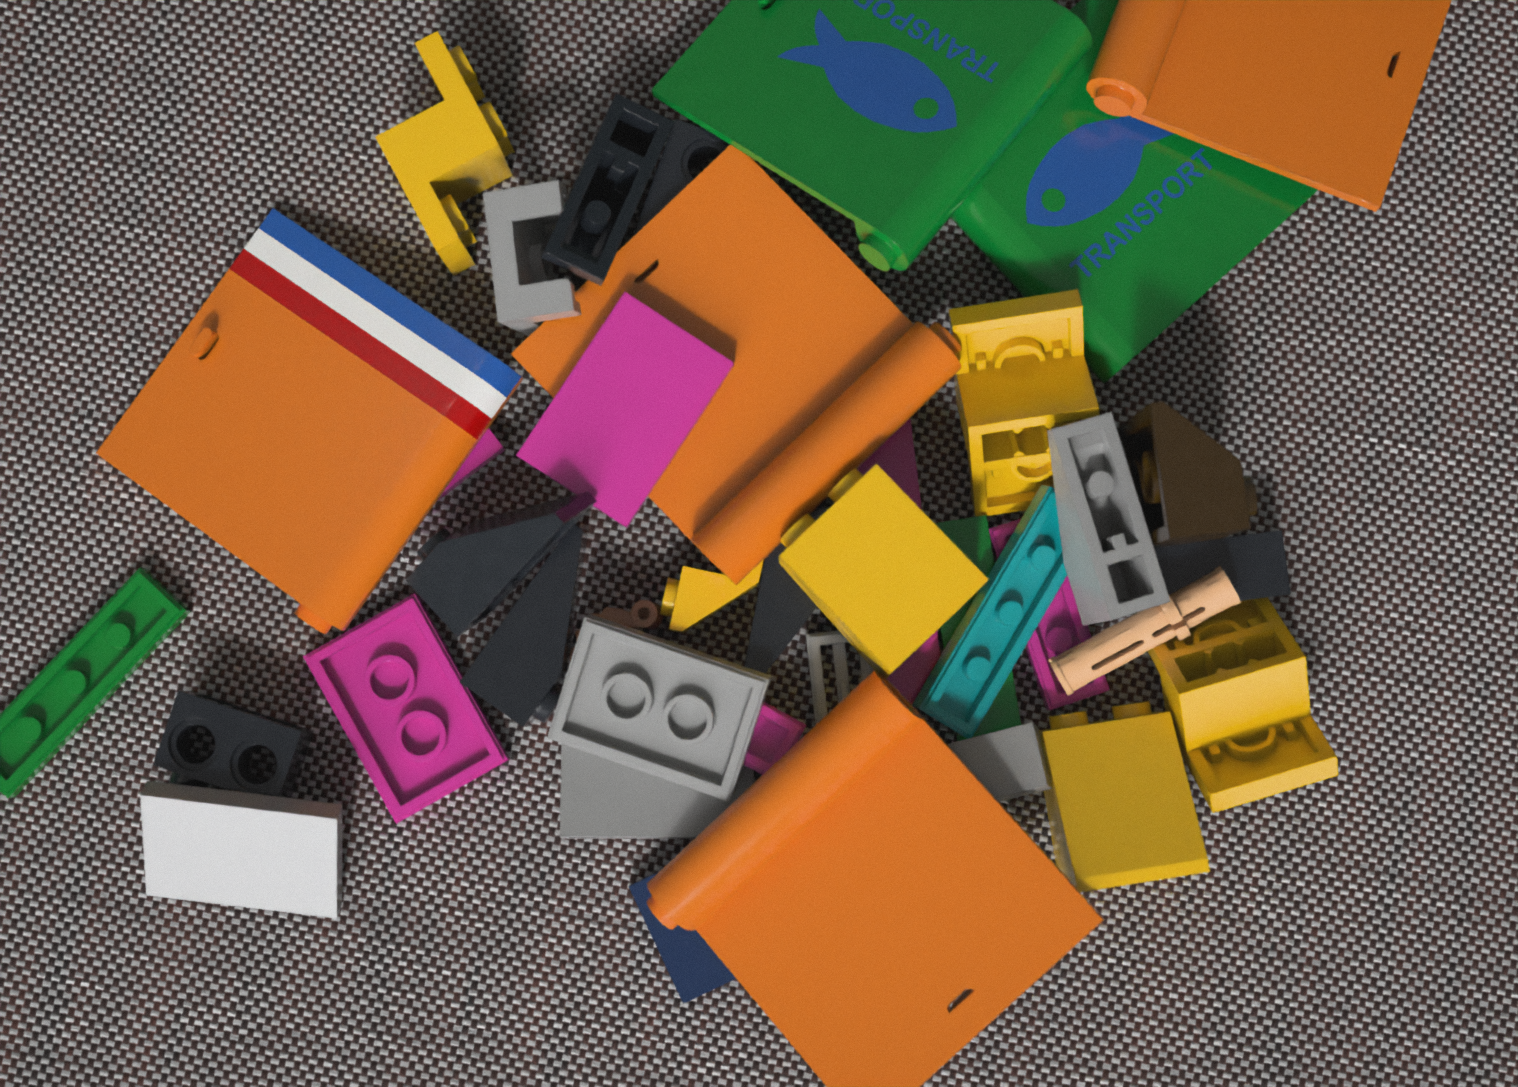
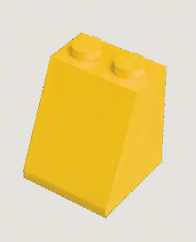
M876 464L864 476L856 468L853 469L827 495L834 504L815 521L807 513L782 536L780 542L787 549L779 555V564L873 670L876 669L888 678L972 598L989 579Z
M1150 701L1112 706L1113 719L1088 722L1087 711L1049 716L1050 728L1039 730L1052 786V789L1044 790L1055 862L1056 866L1080 892L1210 872L1208 857L1171 712H1152Z

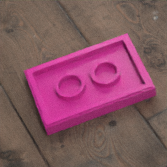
M624 292L517 453V457L575 495L588 491L597 500L593 505L595 508L628 528L733 369L734 362L627 292Z
M412 594L303 656L396 824L510 760L472 690L460 683L463 674L418 594Z

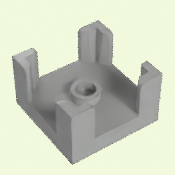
M559 180L483 193L498 323L527 336H530L544 321L581 315L580 303L575 299L573 283L565 278L554 280L552 262L541 258L559 215L565 208L563 197L567 196L566 185Z

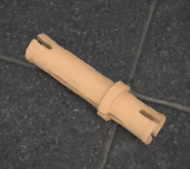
M1221 566L1216 567L1214 571L1170 594L1171 602L1139 611L1056 657L1049 658L1048 661L1067 695L1073 694L1075 690L1125 665L1177 636L1179 641L1191 635L1190 628L1233 605L1241 603Z

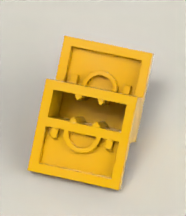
M438 31L414 44L444 101L375 136L435 250L452 275L455 276L476 265L467 247L477 242L457 205L513 176L505 157L515 151L491 102L488 101L478 107L476 102L485 98V95L460 45L448 50Z
M1078 289L948 309L950 333L962 348L956 355L961 364V369L954 375L956 404L968 454L971 500L975 517L1027 510L1041 485L1054 488L1047 431L1099 416V405L1084 356L1083 305Z
M1268 597L1241 601V603L1233 605L1190 628L1191 635L1179 641L1177 636L1148 651L1160 673L1165 711L1171 712L1181 755L1212 813L1338 776L1337 756L1311 715L1306 656Z

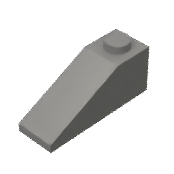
M1112 412L1047 431L1063 561L1083 626L1111 621L1171 602Z

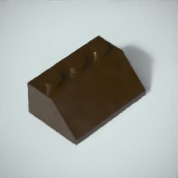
M1164 401L1150 403L1117 428L1154 548L1221 539L1251 528L1249 516L1256 515L1257 494L1252 477L1250 475L1243 476L1241 460Z

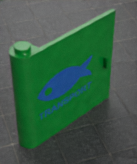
M731 0L651 91L654 98L853 220L857 236L861 241L858 245L859 251L874 267L882 271H889L890 268L903 271L908 269L1089 52L1093 40L1090 31L1080 18L1053 0Z
M1081 0L1069 11L1077 15L1090 31L1093 40L1091 49L950 218L1023 297L1078 289L1083 305L1085 360L1087 367L1105 384L1314 195L1318 189L1131 116H1112L1098 109L1094 104V99L1086 90V84L1118 0Z

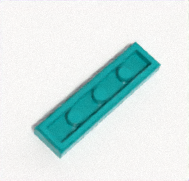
M1041 485L988 574L987 578L989 580L978 591L912 703L918 710L967 739L973 737L1067 576L1063 561L1055 489L1051 486Z

